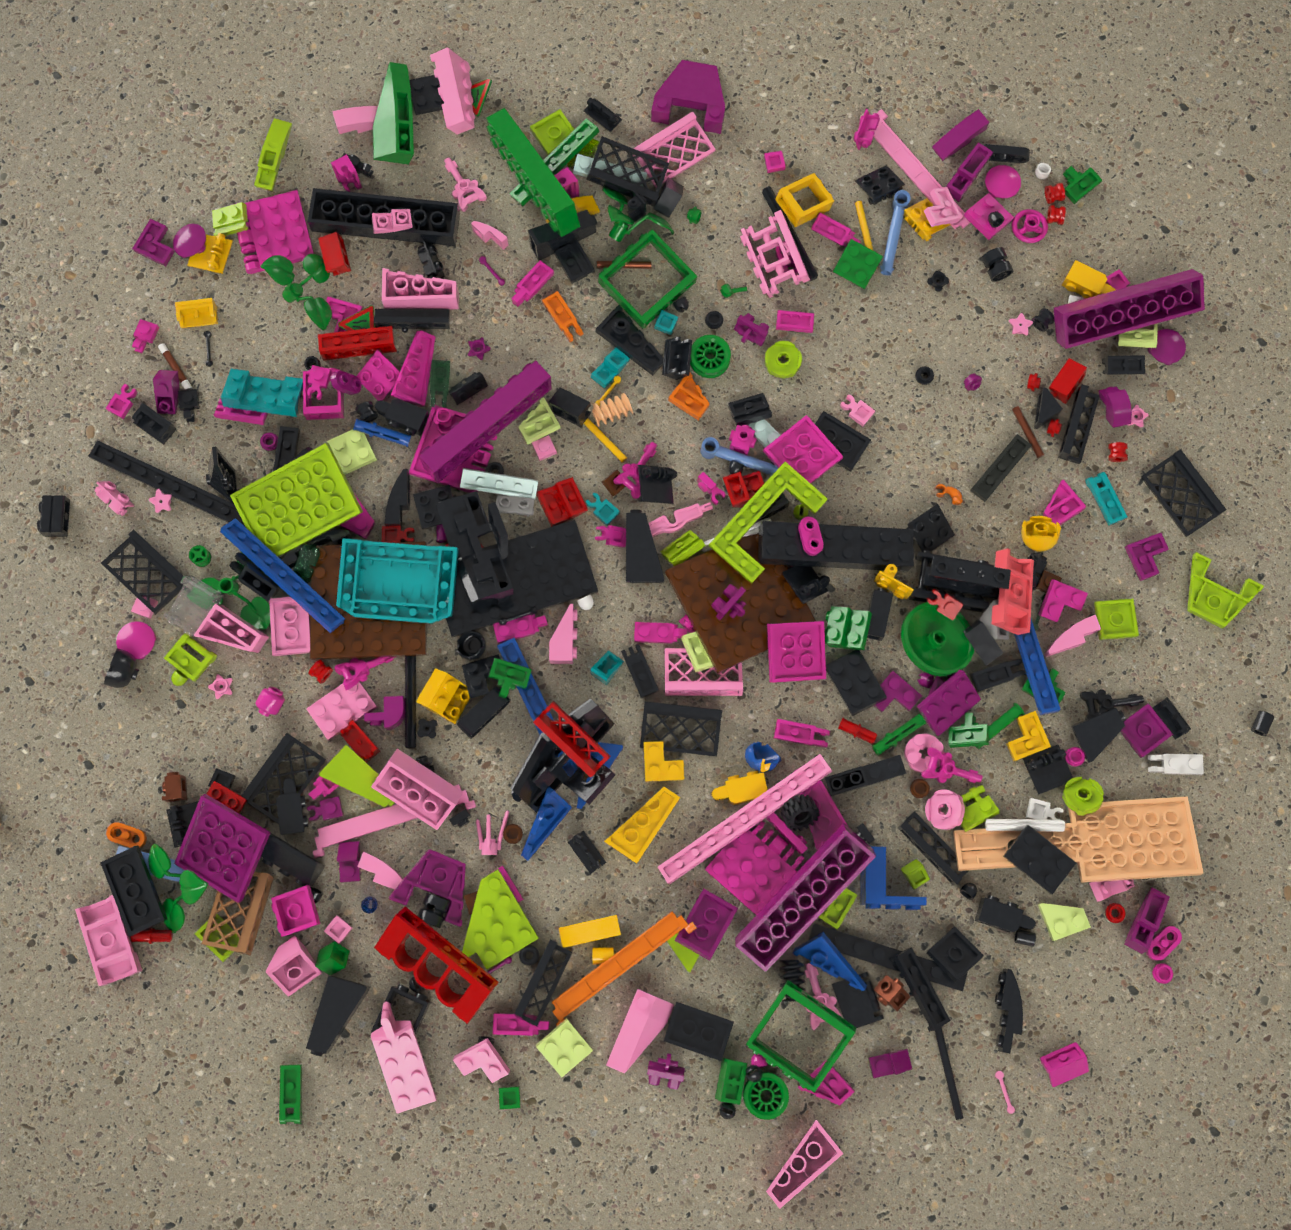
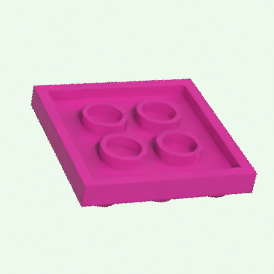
M807 415L763 449V452L777 468L784 462H787L810 484L843 459V455Z
M824 621L767 624L769 682L826 679Z

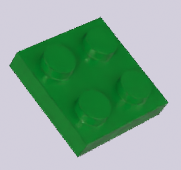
M851 239L833 273L866 289L883 256Z

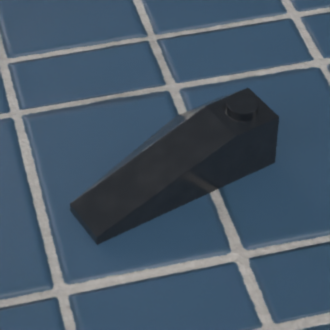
M212 447L208 465L209 474H206L207 484L223 498L233 503L230 495L237 491L235 469L217 447Z

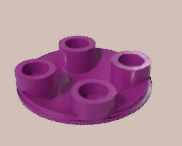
M198 224L183 226L176 233L173 240L175 252L182 258L204 252L206 248L205 230Z
M1161 329L1157 331V347L1148 348V352L1157 361L1165 365H1172L1184 356L1186 344L1178 332L1171 329Z

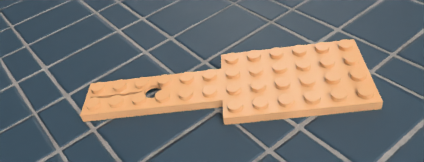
M1188 796L1102 802L1101 807L1096 812L1084 816L1077 815L1075 811L1068 807L1071 823H1065V830L1063 832L1037 831L1078 863L1081 883L1203 874ZM986 828L971 829L967 832L964 830H954L953 837L958 871L1015 867L1003 855L1008 850V843L1015 840L1022 831H987Z

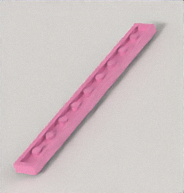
M819 754L659 865L658 869L670 885L781 808L785 802L788 803L790 798L794 799V796L801 794L832 772L831 768L821 754Z

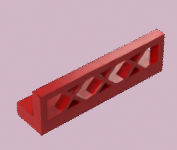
M392 326L318 334L319 352L323 361L374 355L377 350L382 354L397 352Z
M554 701L533 721L590 778L611 757ZM551 708L558 713L559 720H551L546 715ZM562 724H570L573 727V734H566L563 731ZM577 738H584L587 741V748H580L577 745ZM591 752H599L604 758L597 764L591 758Z

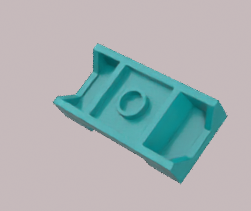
M231 368L221 395L223 407L297 417L298 401L301 391H303V379L288 376L285 377V380L250 376L249 371Z

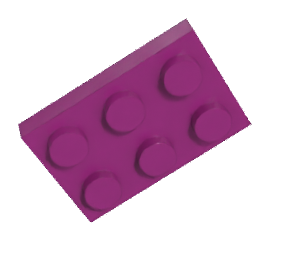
M959 670L917 705V708L933 733L940 736L976 705L981 698L965 672Z
M703 888L686 919L688 924L693 921L697 929L688 934L685 928H683L678 933L675 941L710 961L738 908Z

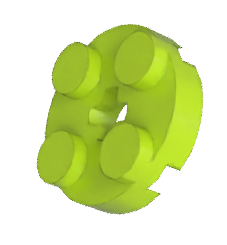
M778 341L767 349L765 366L770 375L778 378H789L795 376L796 372L800 369L802 354L793 343ZM785 356L788 362L781 363L778 359Z
M1075 777L1066 783L1062 798L1065 804L1075 811L1077 815L1084 816L1096 812L1101 807L1104 792L1101 785L1095 780ZM1079 793L1087 794V797L1082 798Z

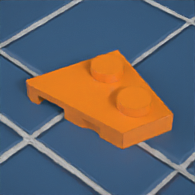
M689 373V376L684 377L669 396L668 401L699 421L710 404L706 397L702 395L699 385H696L693 375Z

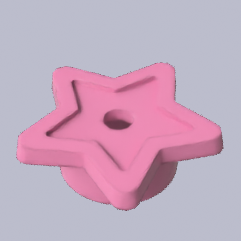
M1020 313L1018 318L1009 320L1013 329L1012 334L1017 333L1027 336L1028 327L1033 324V321L1025 319L1023 313Z
M1135 405L1132 409L1131 424L1127 426L1135 424L1142 428L1144 426L1143 420L1148 416V413H1145L1138 405Z
M157 489L155 497L149 499L155 505V512L159 513L163 509L171 511L172 495L165 494L160 489Z
M217 674L216 680L208 688L215 691V697L219 699L223 694H232L230 685L233 680L232 678L223 679Z

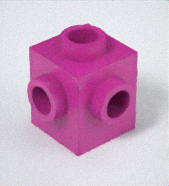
M737 425L736 430H732L729 441H732L730 449L748 455L750 447L754 448L757 440L754 437L755 430H752L748 425Z

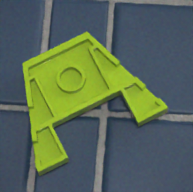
M1195 552L1192 556L1187 611L1220 628H1224L1263 589L1264 585L1248 578L1245 580L1240 593L1237 594L1205 578L1204 576L1211 563V559Z

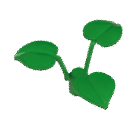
M603 187L602 191L620 204V209L611 205L607 207L611 222L615 221L609 233V236L614 240L621 242L626 234L629 235L633 229L646 219L669 229L672 235L674 234L673 229L665 219L651 212L634 224V221L622 212L624 204L628 205L629 200L621 193Z
M308 254L304 257L302 261L303 268L310 275L300 284H292L295 274L292 273L294 267L289 259L276 255L265 260L260 267L275 282L286 286L282 292L284 300L289 303L295 300L297 302L306 300L304 302V309L307 315L322 331L326 330L332 317L330 305L320 297L316 299L312 296L301 297L303 294L302 286L312 277L319 284L329 279L330 273L326 271L322 256Z
M239 575L232 576L231 579L223 578L220 581L211 577L205 578L187 595L192 602L205 609H212L214 604L222 605L223 593L235 595L248 604L241 610L240 617L257 629L265 630L270 625V604L262 597H255L250 602L238 593L239 584L236 581Z
M153 844L148 858L151 873L158 879L163 878L164 875L180 878L179 883L182 895L174 901L171 898H167L162 904L168 918L164 923L169 930L176 933L183 927L185 922L184 910L178 902L183 899L189 905L196 903L205 892L209 883L202 880L191 870H185L182 874L170 873L168 870L171 868V861L168 854L158 844Z

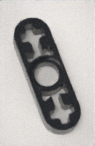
M982 144L993 151L988 161L1026 163L1030 159V150L1025 147Z

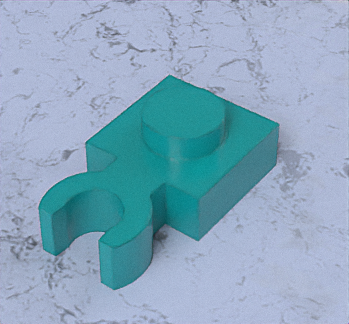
M593 493L596 502L591 503L589 500H586V504L590 508H595L596 510L593 514L608 526L620 514V511L607 499L601 502L599 495Z

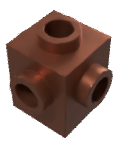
M886 975L874 988V991L879 996L877 1000L885 1007L887 1005L891 1006L897 1012L910 998V995L903 988L904 984L896 977L891 979Z

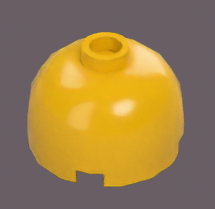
M1032 516L1029 521H1023L1021 529L1022 540L1028 548L1037 552L1052 549L1057 544L1060 536V524L1058 522L1056 524L1051 522L1052 518Z

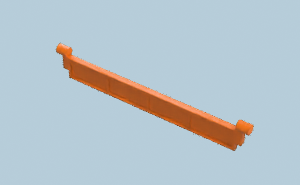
M673 911L552 1001V1004L555 1006L552 1012L559 1020L556 1023V1027L565 1020L564 1017L683 928L690 934L697 929V926L693 921L688 924L682 915L677 917Z

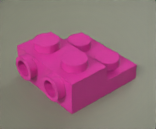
M310 885L271 898L272 911L276 915L277 929L281 933V937L290 936L320 924Z

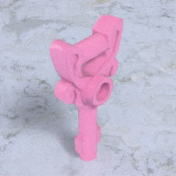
M451 158L444 160L448 173L451 172L457 182L452 196L458 199L462 212L467 210L468 204L476 200L485 201L487 199L486 194L478 188L477 180L463 179L457 170L456 162L452 161ZM474 192L473 194H471V195L467 196L466 198H464V196H465L467 193Z
M810 963L805 964L806 970L804 971L806 978L810 980L814 993L813 997L841 1016L837 1008L834 1007L837 1002L836 998L833 996L829 997L826 993H821L817 975H819L817 967ZM811 1012L810 1025L812 1030H815L820 1023L825 1021Z

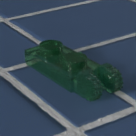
M432 360L430 407H435L436 405L435 395H443L441 405L443 408L447 407L450 361Z

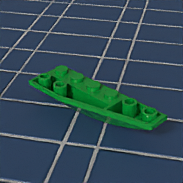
M389 62L372 126L373 160L409 165L414 156L412 98L406 64Z

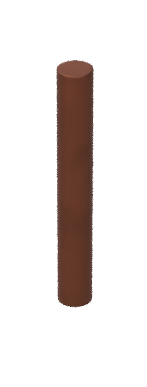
M597 261V268H608L612 265V261ZM630 261L623 268L651 269V261Z
M1019 406L1014 407L1012 411L1029 443L1032 445L1031 447L1037 458L1044 456Z

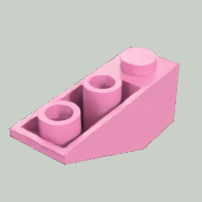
M573 604L569 605L549 641L550 664H573V659H577V647H573V640H577V628H574V621H577V609H574Z

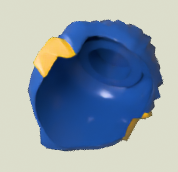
M761 741L750 744L745 750L747 763L756 771H772L782 761L781 757L768 744L762 745Z

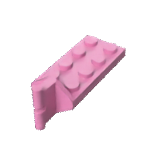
M384 1002L381 1015L382 1027L371 1033V1039L396 1113L435 1102L436 1095L411 1021H395L391 1004Z

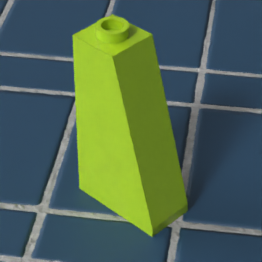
M347 745L319 773L321 777L383 807L387 805L391 807L395 803L371 787L379 774Z

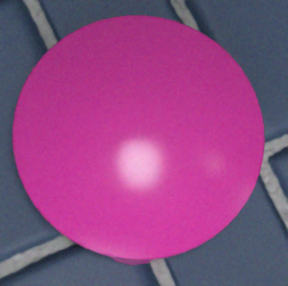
M998 165L988 171L985 177V185L989 194L994 198H1010L1019 191L1021 178L1014 168L1007 165Z
M139 621L130 622L120 629L116 638L117 648L131 653L135 659H144L153 649L156 635L146 623Z

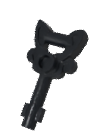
M1103 689L1098 690L1096 693L1087 691L1080 693V697L1086 701L1088 709L1085 720L1114 707L1124 705L1133 707L1139 706V703H1144L1143 696H1137V694L1128 695L1126 698L1112 699L1109 694L1106 695V691ZM1094 700L1099 704L1098 712H1096Z

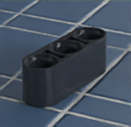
M498 686L486 694L457 723V726L470 739L476 736L511 701L508 696L506 698L499 696L500 688Z

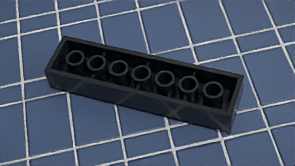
M313 188L307 222L312 232H337L340 235L417 243L426 241L430 244L456 247L460 209L458 203ZM392 209H410L412 228L390 233L374 234L372 213H391Z
M762 521L759 526V564L885 570L887 565L894 564L897 567V571L908 572L914 567L913 529L819 524L824 546L819 554L811 556L803 549L798 530L799 523ZM807 523V528L812 529V525ZM811 542L813 547H817L815 542Z

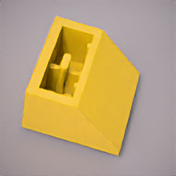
M435 668L416 702L447 721L456 724L470 696L465 684L450 674Z

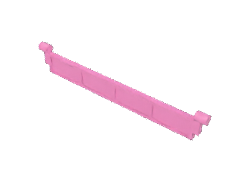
M881 109L877 113L880 118L877 129L869 131H874L875 140L933 206H936L930 192L933 189L943 187L884 122L888 115ZM955 202L962 219L959 222L949 224L954 230L959 226L963 229L970 222L963 216L965 212Z
M458 784V785H455L456 788H458L459 790H461L459 784ZM462 791L463 793L456 806L465 803L467 810L475 808V801H469L467 791ZM395 804L391 807L382 808L317 829L319 836L315 837L317 850L313 851L314 858L324 856L323 848L414 820L418 817Z

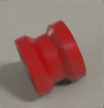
M1057 183L1053 187L1051 185L1045 187V198L1048 204H1052L1056 200L1059 202L1065 200V189L1062 183Z
M1050 205L1047 212V224L1055 222L1058 225H1063L1066 207L1056 208L1054 205Z
M1114 442L1108 445L1110 451L1109 461L1124 462L1128 460V455L1126 454L1128 449L1127 443Z
M320 659L314 663L308 674L311 677H316L317 681L322 684L330 677L333 669L330 666H325L324 662Z

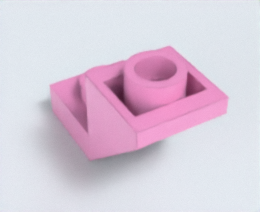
M1133 879L1089 883L1097 902L1127 891L1135 886Z

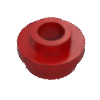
M1038 373L1030 374L1027 389H1031L1032 392H1035V389L1040 387L1041 378L1038 377Z
M1051 419L1047 430L1051 437H1054L1055 434L1059 435L1062 428L1060 419Z
M1111 903L1106 907L1105 916L1108 921L1120 923L1124 920L1126 912L1122 905ZM1114 909L1118 913L1116 917L1112 915V910Z

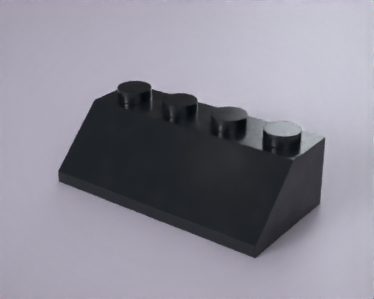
M270 833L261 855L263 857L262 862L270 867L276 865L280 868L279 872L287 877L291 874L297 878L295 882L303 887L306 885L313 886L325 867L319 861Z

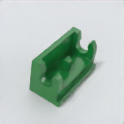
M722 1058L715 1099L721 1102L740 1105L747 1063Z

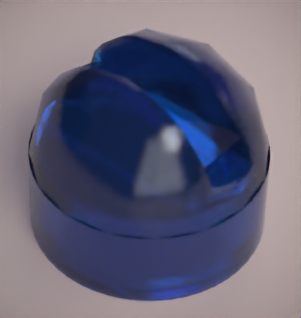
M372 896L364 898L361 903L362 910L368 914L373 913L378 907L377 899ZM370 900L372 901V908H369Z

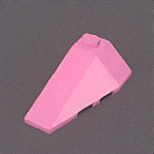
M637 989L606 1066L626 1073L665 1027L674 1004Z

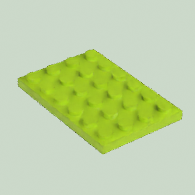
M329 443L315 448L230 495L245 527L277 557L363 513Z

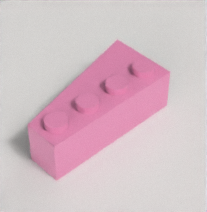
M449 48L431 54V61L435 62L436 65L434 74L440 82L438 92L444 101L442 109L446 127L457 135L475 128L469 63Z
M382 268V303L384 309H459V292L456 281L435 277L432 279L424 278L423 275L416 274V276L405 274V272H391L389 269Z

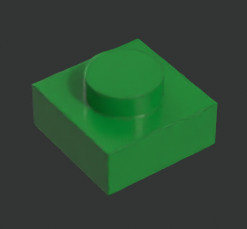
M520 1086L499 1088L500 1109L521 1108Z

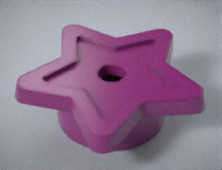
M483 337L479 340L468 341L471 348L468 353L469 357L477 356L480 360H483L484 353L491 350L490 347L484 344Z

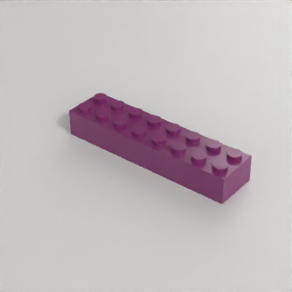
M1190 269L1054 307L1056 342L1065 349L1203 311L1205 310L1203 274Z
M536 360L532 364L528 363L525 365L520 374L513 375L504 387L500 386L494 391L492 397L484 399L476 410H471L465 415L464 420L453 424L448 433L440 435L431 447L427 446L421 451L419 457L423 468L437 483L442 481L552 390L551 376Z
M843 823L735 937V946L766 972L876 857L874 849Z

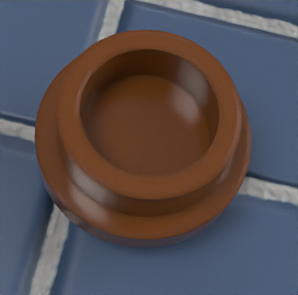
M916 779L911 783L910 792L915 798L921 799L929 794L930 787L927 781Z
M510 824L505 827L503 837L508 843L516 844L522 839L523 831L520 826Z

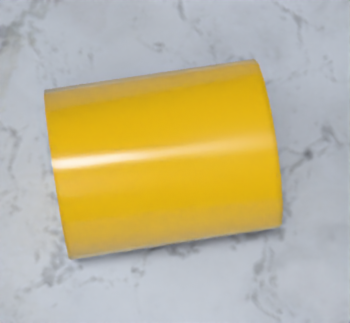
M593 947V965H601L614 955V947Z

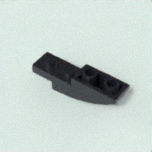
M897 755L825 777L830 796H835L887 781L907 773L901 755Z
M1003 969V972H1000L998 977V984H1001L1000 991L995 996L997 1009L1004 1010V1014L1000 1016L999 1025L1002 1028L1001 1034L997 1036L996 1046L998 1051L1010 1054L1013 1034L1022 1035L1023 1007L1018 983L1012 969Z

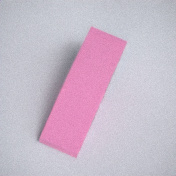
M361 106L332 111L339 134L357 130L358 133L373 130L372 126L378 106Z
M1096 615L1083 619L1061 634L1049 646L1044 656L1048 657L1083 645L1086 642L1084 636L1094 634L1101 629Z
M363 852L357 867L375 873L373 882L395 890L404 878L387 863Z

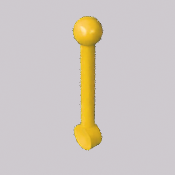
M620 376L614 377V382L600 400L595 402L599 407L600 401H604L615 385L621 382Z

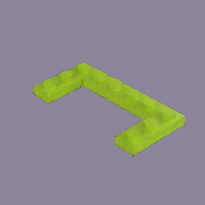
M784 462L708 545L751 584L765 568L744 551L737 542L777 498L787 490L813 514L828 500L787 462Z

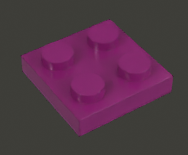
M1149 703L1124 721L1125 727L1120 731L1140 758L1147 755L1173 735Z

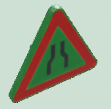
M490 78L475 83L471 87L473 113L477 117L481 113L492 83Z
M371 305L340 321L338 327L345 331L375 328L374 306Z

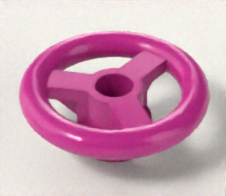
M1026 209L1015 215L1012 221V231L1022 242L1036 243L1047 234V220L1040 212ZM1025 216L1024 226L1018 230L1017 223L1021 217ZM1027 231H1034L1039 234L1033 238L1023 236Z

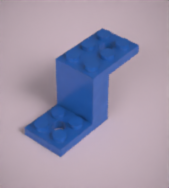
M871 846L876 857L860 873V905H866V909H878L883 905L888 910L901 909V906H905V910H921V906H926L927 897L886 896V847Z

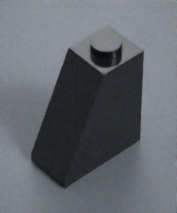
M1112 708L1071 726L1088 763L1093 762L1125 727L1124 721H1126L1122 710L1118 711L1117 708Z

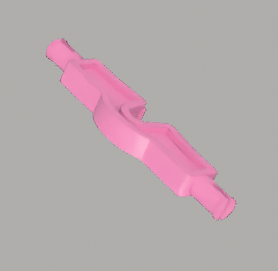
M711 502L701 506L697 503L674 511L676 520L674 524H671L664 515L649 522L652 537L661 533H674L681 530L686 523L701 518L704 512L713 509Z

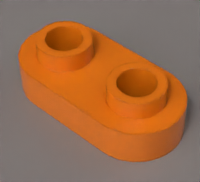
M119 822L109 825L106 831L107 838L110 841L129 848L138 845L139 848H142L147 841L144 831ZM120 829L121 835L117 836L116 831ZM139 836V842L135 843L134 838Z

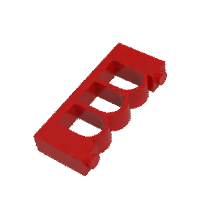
M406 906L394 916L374 947L388 960L392 958L394 964L399 969L407 972L413 971L415 980L420 986L429 990L435 989L438 1000L445 1006L454 1008L452 1012L466 1024L478 1013L499 983ZM410 935L426 947L420 959H413L406 953L405 942ZM431 953L448 965V968L441 977L432 975L426 967V961ZM453 970L471 984L462 995L454 993L448 985V978Z

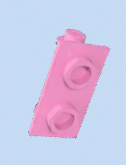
M110 481L97 482L99 486L95 489L96 495L106 504L112 500L109 507L117 515L123 516L127 512V507H134V504L129 501V497L120 493L116 489L115 484Z

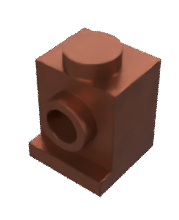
M179 772L167 773V776H164L165 782L162 783L163 793L166 794V796H162V801L187 800L186 777L180 775Z

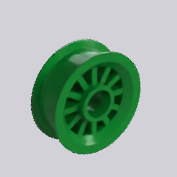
M704 335L698 338L693 343L690 365L694 372L704 378H716L725 373L731 358V350L728 343L716 335ZM712 354L714 358L708 359L706 355Z
M763 1072L760 1081L751 1082L748 1080L743 1090V1100L747 1109L755 1117L770 1120L780 1116L785 1111L789 1102V1092L786 1084L780 1077L770 1072ZM764 1080V1087H762L760 1081ZM758 1084L760 1089H757L754 1086ZM752 1089L755 1090L757 1094H751ZM764 1090L771 1092V1098L768 1101H762L760 1098ZM780 1090L781 1094H774L775 1092ZM751 1097H758L754 1101L751 1100ZM760 1102L758 1107L756 1108L754 1105ZM772 1102H774V1103H776V1104H778V1105L774 1108Z

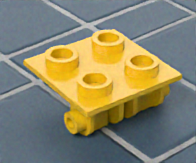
M927 198L904 210V220L912 228L916 227L914 231L918 232L917 234L926 242L932 238V234L950 225L944 224L931 227L924 210L927 207L933 206V204Z
M221 233L218 236L206 234V248L204 252L190 256L187 266L223 274L233 240L225 239L226 236Z
M894 564L887 565L883 572L879 571L874 582L877 583L878 587L894 592L893 595L897 598H905L907 600L914 589L894 579L897 567Z

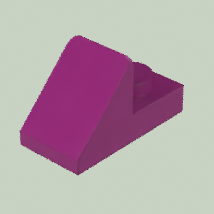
M360 841L339 843L337 862H339L341 883L361 881V868L357 867L360 861Z
M908 1049L868 1057L873 1078L891 1074L898 1075L912 1070Z

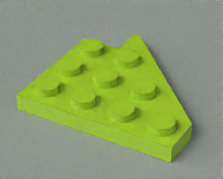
M499 869L483 877L480 881L462 950L467 957L477 953L485 968L489 969L539 939Z

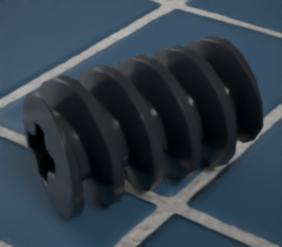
M779 960V962L785 964V966L779 968L780 971L785 972L784 975L780 976V979L785 980V983L789 980L805 991V988L800 987L801 984L805 983V980L799 978L805 975L804 971L799 970L805 964L799 962V960ZM787 994L785 996L786 999L782 1000L786 1002H796V1000H794Z

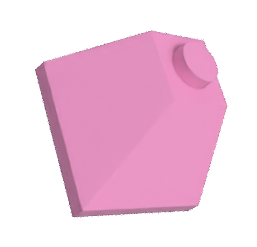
M293 936L277 948L266 969L268 976L288 997L322 972L315 967L316 962L296 936Z

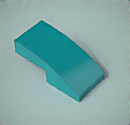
M615 348L604 358L603 363L591 373V378L605 389L614 380V377L622 371L630 361V358L618 348Z

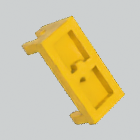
M212 298L175 302L176 317L181 328L218 324L217 305Z

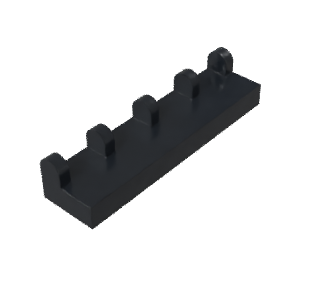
M912 947L892 956L890 959L892 962H896L901 972L899 976L905 979L910 989L909 995L914 996L920 1008L918 1012L920 1015H924L929 1025L927 1027L929 1032L936 1031L951 1021Z

